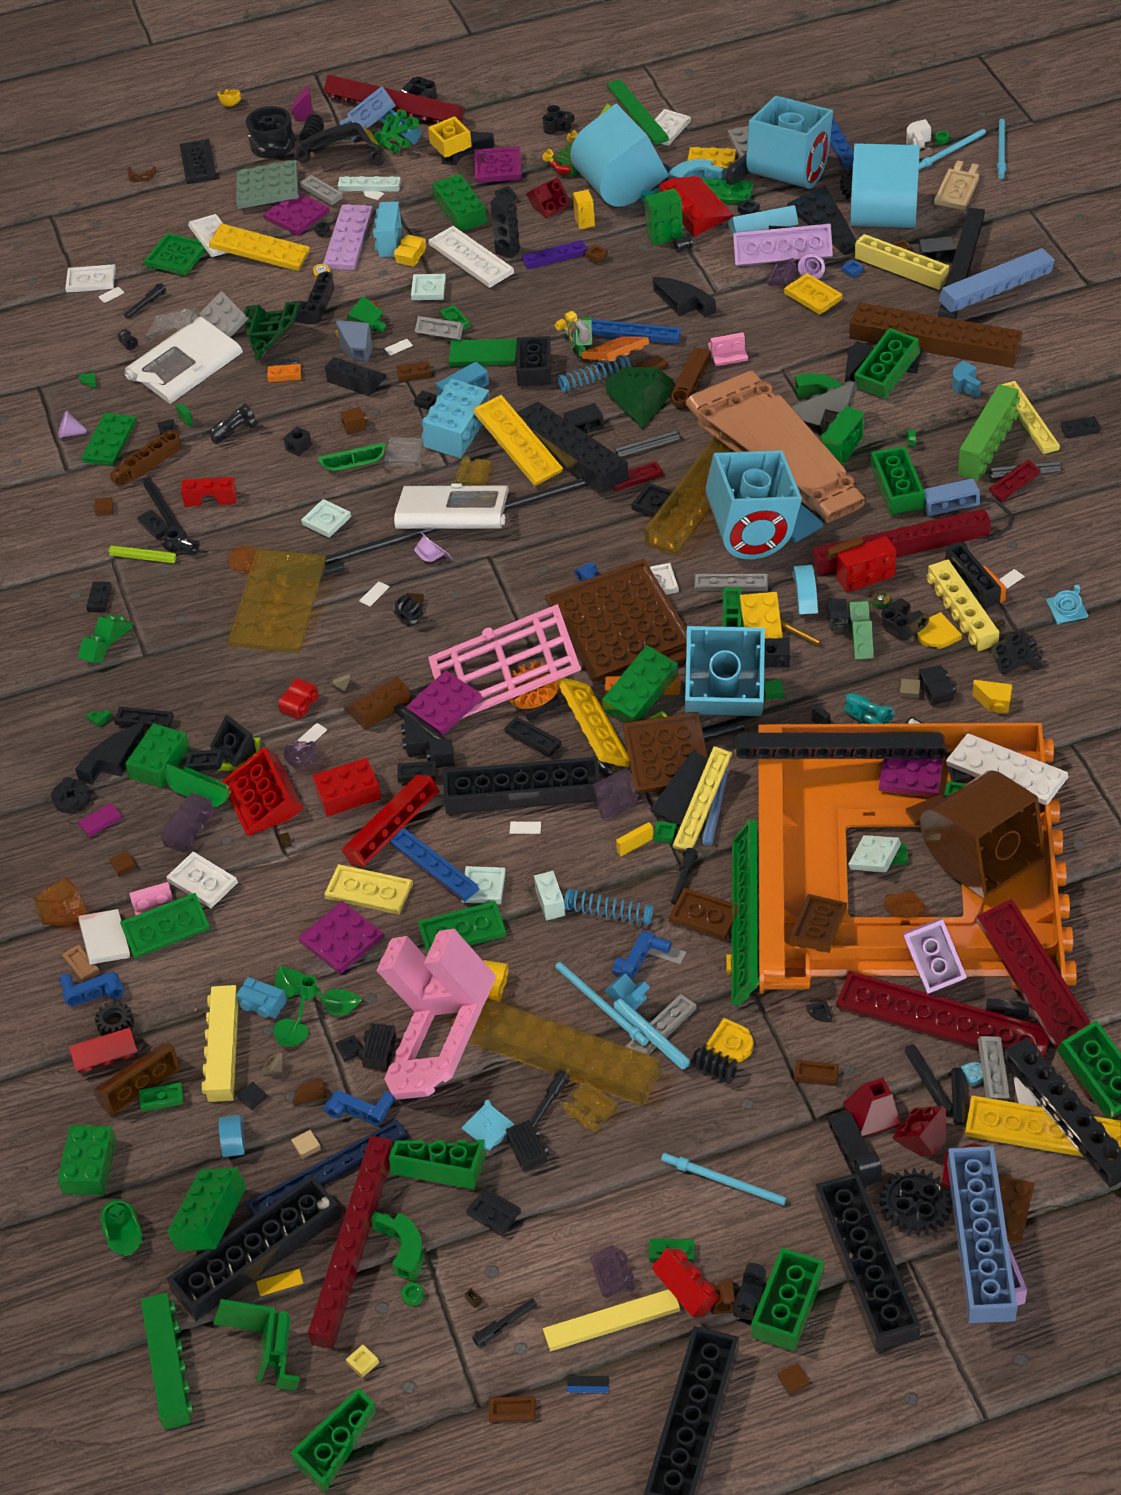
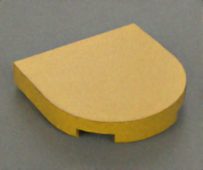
M940 612L929 617V623L917 633V638L926 647L932 646L941 649L962 640V634Z
M723 1018L707 1042V1051L709 1052L713 1047L715 1048L714 1055L721 1051L723 1052L722 1059L729 1055L730 1063L734 1058L737 1059V1062H741L751 1055L754 1042L747 1028Z

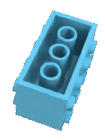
M451 378L449 383L445 384L442 394L438 395L435 405L430 407L427 417H424L422 420L423 447L461 459L483 425L473 411L474 408L489 401V390Z

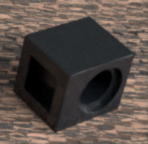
M296 426L284 437L286 451L299 457L312 445L310 432Z

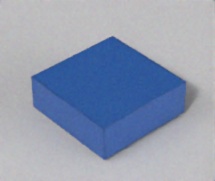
M851 260L841 267V272L851 278H855L864 272V266Z

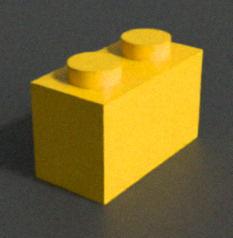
M589 190L574 192V215L579 229L594 227V205Z

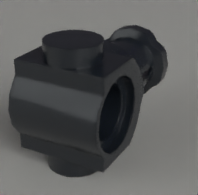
M173 526L167 529L163 536L164 542L162 546L167 551L176 553L185 550L190 555H195L199 550V541L188 539L185 531L180 527Z

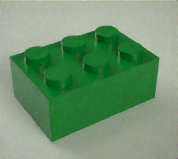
M675 188L645 196L646 235L651 244L655 246L673 241L674 238H683L682 200Z
M845 406L841 412H838L835 421L830 423L828 430L820 438V441L842 466L864 438V412Z
M153 723L125 763L129 778L163 788L167 783L165 779L166 764H174V766L178 767L190 749L187 734Z
M70 1125L57 1179L62 1194L105 1195L117 1142L112 1126Z

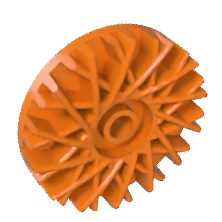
M537 661L534 663L530 662L531 667L529 668L523 664V668L519 666L520 672L516 673L513 670L514 674H511V676L514 678L546 665L547 662L544 663L542 661L541 665ZM550 671L515 685V688L549 675ZM558 680L511 698L509 702L521 709H533L549 702L560 688Z

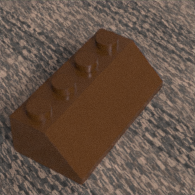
M162 1043L93 1089L98 1103L110 1117L139 1099V1090L157 1087L181 1070L174 1046L170 1043Z

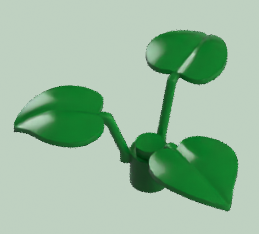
M280 965L275 976V987L284 990L286 998L293 997L295 994L301 995V1003L296 1022L292 1019H283L275 1024L273 1034L277 1044L293 1047L307 1039L309 1029L306 1025L300 1024L305 999L311 1000L318 994L321 1002L326 1003L325 1010L334 1016H345L359 1005L362 998L355 993L342 989L328 990L324 998L321 988L317 987L315 977L304 975L299 971Z

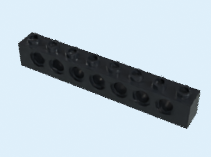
M1027 1038L1005 1049V1064L1107 1186L1112 1188L1121 1182V1149L1118 1142L1108 1135L1104 1125L1101 1122H1097L1092 1116L1091 1110L1080 1102L1076 1092L1069 1089L1064 1078L1061 1075H1057L1051 1063L1041 1056L1036 1045L1031 1044Z

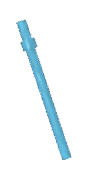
M1004 119L999 120L997 163L999 179L1005 177L1006 171Z
M981 129L937 154L922 159L919 163V170L931 166L933 162L985 135L986 131Z
M667 1153L662 1155L661 1161L677 1166L678 1170L696 1173L782 1206L786 1203L787 1198L691 1163L687 1158H678Z

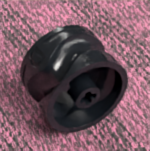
M266 106L254 110L247 116L246 126L250 132L248 133L249 144L254 155L267 159L278 158L288 154L294 148L295 139L292 131L291 116L286 109L277 106Z

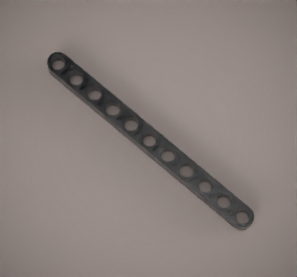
M968 207L946 286L968 278L984 221L985 209ZM941 303L938 316L956 319L959 310L950 312Z
M739 733L734 737L736 756L740 759H941L948 753L945 736L941 733Z

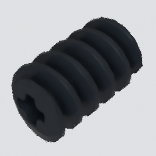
M317 114L308 116L299 135L301 141L323 131L324 123L321 116Z
M704 1044L701 1048L699 1047L690 1060V1066H696L697 1070H703L705 1074L711 1073L713 1078L718 1077L719 1081H725L727 1085L731 1084L737 1072V1059L734 1058L730 1063L729 1055L722 1059L723 1052L719 1051L714 1055L715 1048L712 1047L708 1052L707 1044Z

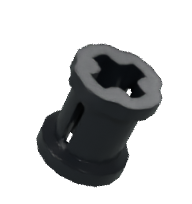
M690 234L680 239H673L674 248L677 253L682 249L693 248V240Z
M124 329L119 332L117 336L118 341L123 343L127 350L136 348L138 340L131 335L129 330Z

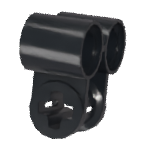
M558 105L548 106L547 114L542 118L544 133L551 135L556 133L557 130L569 131L571 124L575 120L574 114L569 111H560Z

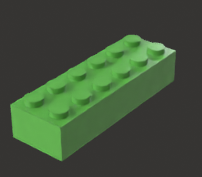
M1001 384L997 386L960 448L959 476L969 479L973 478L978 481L980 476L985 474L987 464H991L994 452H998L1000 442L1005 440L1006 432L1011 430L1013 420H1016L1018 417L1019 389Z

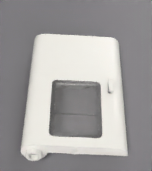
M199 316L125 368V376L129 380L136 381L138 372L155 373L164 384L141 383L171 404L243 353L237 342Z
M451 484V486H404L395 511V528L501 529L502 525H505V514H503L509 488L508 486H462V484Z

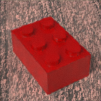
M884 536L837 553L836 580L844 591L848 593L895 576V547Z
M367 758L312 775L314 788L326 817L381 800L379 784Z

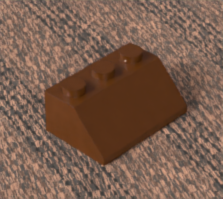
M398 677L388 679L344 706V710L367 730L395 713L394 707L398 703L406 706L411 702L409 687Z

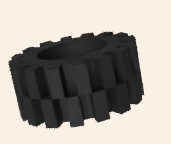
M111 1001V1005L105 1003V1008L100 1007V1012L95 1014V1023L101 1036L131 1028V1032L133 1031L132 1027L135 1025L130 1007L126 1003L123 1005L121 1001H118L117 1004H115V1001ZM112 1018H122V1020L117 1024H107V1022Z

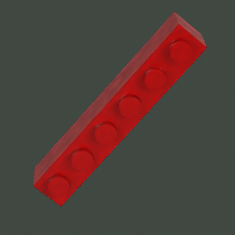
M416 775L341 849L350 865L365 866L439 792L431 776Z

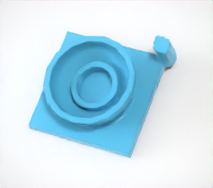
M1074 585V591H1061L1055 597L1046 599L1057 624L1088 618V614L1079 596V585Z
M485 1100V1105L461 1129L476 1142L477 1140L485 1139L486 1149L490 1151L503 1140L506 1135L505 1130L511 1126L513 1127L515 1124L496 1110L490 1100Z

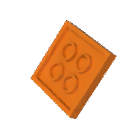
M619 337L583 351L581 354L583 359H589L590 361L598 359V361L607 360V362L616 360V357L619 355H629L632 350H642L645 345L650 343L648 337Z

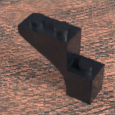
M470 131L472 147L446 158L441 154L442 164L457 165L464 156L474 154V150L494 148V133Z
M404 716V724H401L402 736L405 735L406 738H402L403 750L407 749L408 757L427 755V761H436V768L455 766L452 739L440 740L432 738L412 716Z

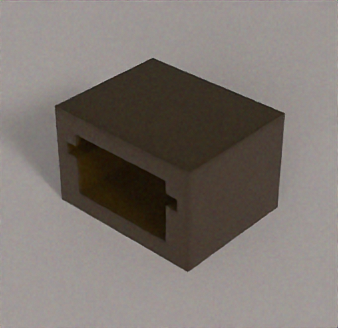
M289 832L279 834L282 848L292 846Z
M472 1288L465 1293V1299L474 1308L481 1303V1297Z

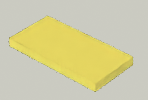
M338 864L324 896L325 899L338 902L343 901L347 904L400 915L413 886V881Z

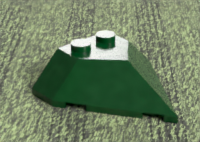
M299 301L285 302L284 309L280 311L266 312L260 305L246 306L244 314L249 319L244 325L247 329L246 333L257 362L293 326L300 306Z
M623 367L606 379V394L610 398L612 397L617 402L616 404L632 420L639 424L642 430L646 427V423L652 420L665 405V401L672 397L674 390L673 379L658 367Z

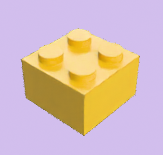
M455 116L428 127L430 143L445 158L472 147L470 131Z

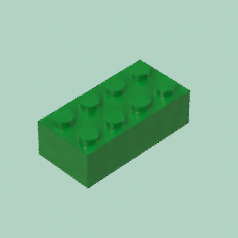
M461 174L432 183L434 200L452 225L458 230L464 231L487 223L485 206Z
M889 328L854 374L855 384L858 386L857 389L886 399L919 355V339Z
M906 446L871 452V470L889 515L924 509L925 492Z
M646 645L602 699L603 711L623 723L641 721L678 676V664Z
M1096 1020L1062 1041L1057 1051L1105 1117L1113 1119L1121 1114V1052Z
M238 1168L199 1170L167 1231L177 1251L211 1250L217 1248L247 1188Z
M781 1247L751 1323V1338L794 1352L796 1351L824 1277L825 1261Z

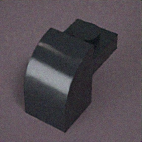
M846 599L828 600L826 606L830 630L849 628L850 611L847 610Z

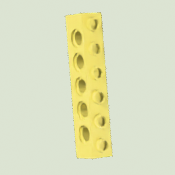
M945 560L929 565L928 574L926 575L928 583L932 584L936 595L940 596L943 600L945 608H948L953 619L957 620L961 631L968 636L970 644L974 645L977 651L997 644L999 642L998 629L951 562Z

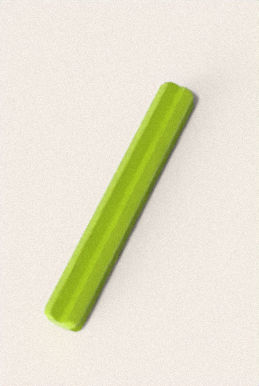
M113 545L109 548V555L166 563H175L177 559L176 554L171 552Z

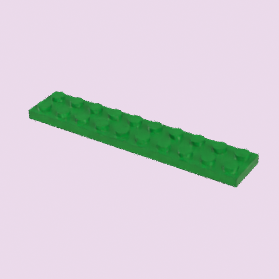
M749 819L732 840L731 1005L738 1007L744 1000L748 999L750 993L759 985V960H757L759 943H757L759 927L757 926V919L759 917V910H757V902L759 900V894L757 893L759 878L757 877L759 862L757 861L759 851L757 838L759 830L757 829V821ZM735 904H737V905H738V911H737V914H736V916H735V918H734Z

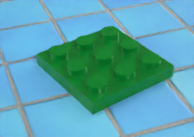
M166 233L146 257L144 264L147 267L186 276L206 252V249L199 240Z

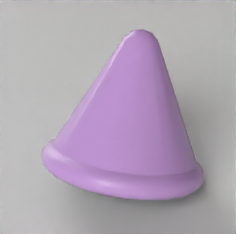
M816 254L804 255L798 262L799 274L803 276L808 273L816 279L821 278L825 272L824 260Z
M65 411L61 420L58 437L61 439L63 437L85 434L87 429L68 411Z

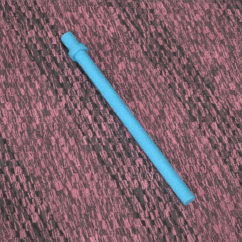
M558 962L555 965V968L627 1031L632 1040H637L642 1046L648 1043V1039L639 1028L632 1026L563 963Z

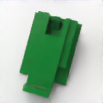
M221 1299L214 1318V1325L262 1332L256 1382L261 1383L268 1365V1367L275 1368V1374L277 1375L275 1388L296 1391L300 1377L284 1374L291 1316H288V1312L279 1311L277 1313L274 1307Z

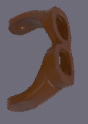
M153 166L152 170L141 175L132 172L131 167H128L129 181H151L152 177L156 174V166Z

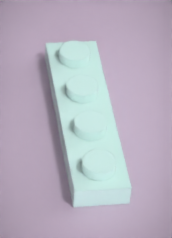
M394 176L339 177L337 187L338 191H399L401 178Z

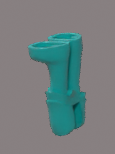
M856 693L846 695L845 701L849 704L844 706L843 711L862 724H893L890 722L895 716V711L892 707L871 703L869 698Z

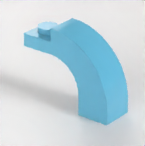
M705 159L685 161L675 166L668 173V180L692 176L724 180V168L714 166L713 161Z
M794 566L793 580L796 585L798 613H818L813 566Z

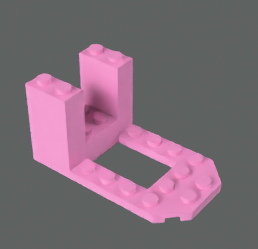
M455 929L438 931L427 957L408 936L392 938L376 970L414 1011L384 1078L391 1094L396 1099L430 1096L436 1091L434 1088L441 1081L446 1083L453 1077L496 979V975ZM458 1012L440 1056L415 1059L434 1016Z

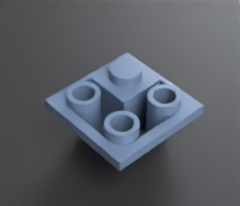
M337 320L340 348L351 360L368 362L373 349L369 323Z

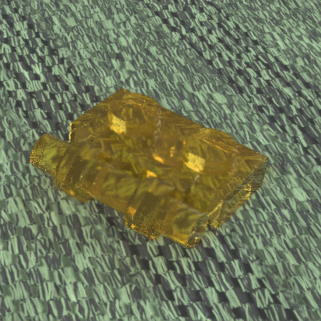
M465 456L460 461L459 471L455 474V483L461 484L466 482L467 486H485L492 468V461L475 459L474 463H470V458Z
M587 1081L572 1094V1099L575 1103L572 1105L566 1101L562 1106V1109L567 1111L568 1116L573 1119L576 1118L582 1122L581 1125L586 1129L590 1128L594 1132L600 1127L595 1122L597 1118L605 1122L618 1109V1103ZM584 1107L590 1113L585 1115L580 1110Z

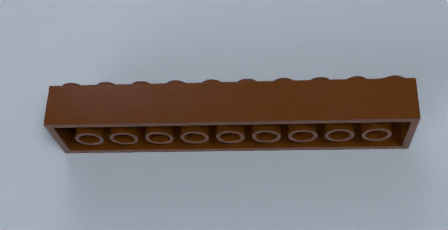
M859 302L850 321L849 339L878 344L886 331L891 328L918 338L919 347H924L923 352L1014 368L1022 345L1023 331Z

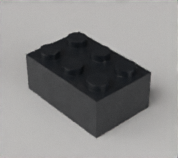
M550 336L517 338L516 374L518 386L551 384L552 350Z

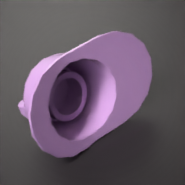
M421 532L423 537L414 550L422 560L432 562L441 556L453 560L446 551L430 541Z

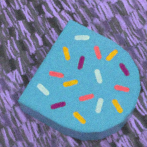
M972 1062L961 1066L963 1075L970 1087L984 1081L981 1063Z

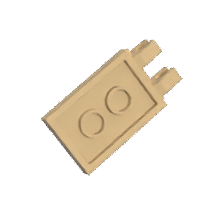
M957 160L954 169H948L934 199V204L965 210L979 181L977 171L979 165L972 164L969 172H965L962 168L963 161Z

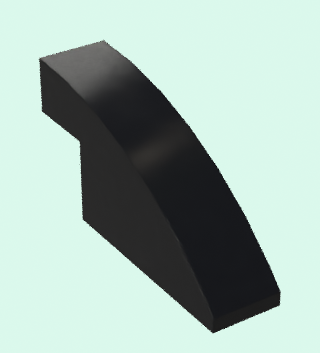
M653 277V291L678 316L695 309L704 317L716 313V300L703 290L679 280Z
M138 723L123 729L91 750L75 769L78 780L93 785L101 772L122 777L127 769L125 763L146 734L144 724Z

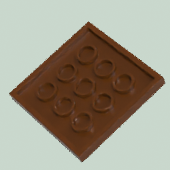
M699 712L623 723L635 792L647 793L665 790L692 751L708 759Z

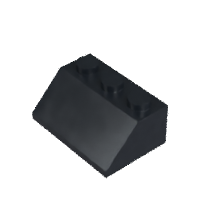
M333 357L325 366L327 382L366 396H370L387 377L385 373Z

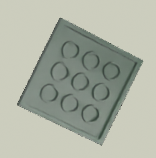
M296 160L237 171L236 204L238 209L299 198L298 164Z

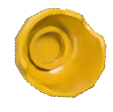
M226 89L224 94L220 91L217 93L220 103L225 107L235 106L242 98L238 90L229 91Z

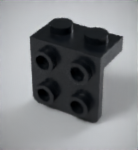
M1021 629L992 646L993 656L1002 675L1009 673L1028 661L1036 670L1043 667L1041 662L1043 656L1036 649L1038 644L1033 635L1029 636L1024 629Z

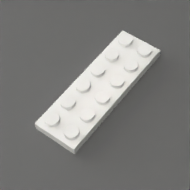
M454 226L429 239L431 247L489 288L514 274L513 267Z
M968 733L946 760L947 766L975 777L989 770L998 771L1037 795L1038 802L1044 805H1048L1068 779L1066 771Z

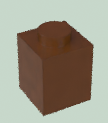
M360 406L340 412L342 425L347 435L366 430L368 419L366 413H362Z

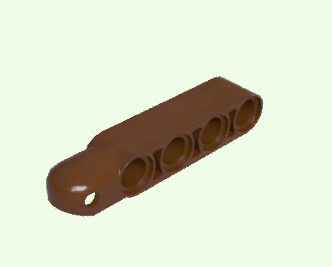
M693 348L672 392V404L675 407H686V400L695 394L710 363L711 350Z
M169 430L126 457L121 465L112 470L110 474L111 481L117 486H124L180 451L181 443L178 432Z

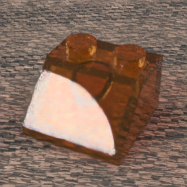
M67 877L32 898L43 925L71 926L78 922V916L87 915L79 890Z

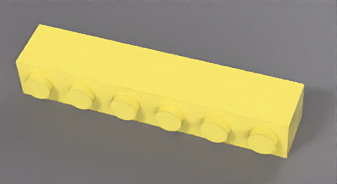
M863 234L855 243V258L938 290H941L947 283L949 265Z
M236 985L211 987V995L207 997L210 1012L206 1013L209 1029L205 1030L208 1046L204 1047V1056L207 1059V1064H203V1074L206 1076V1080L202 1081V1093L206 1094L208 1102L234 1100L239 1008Z

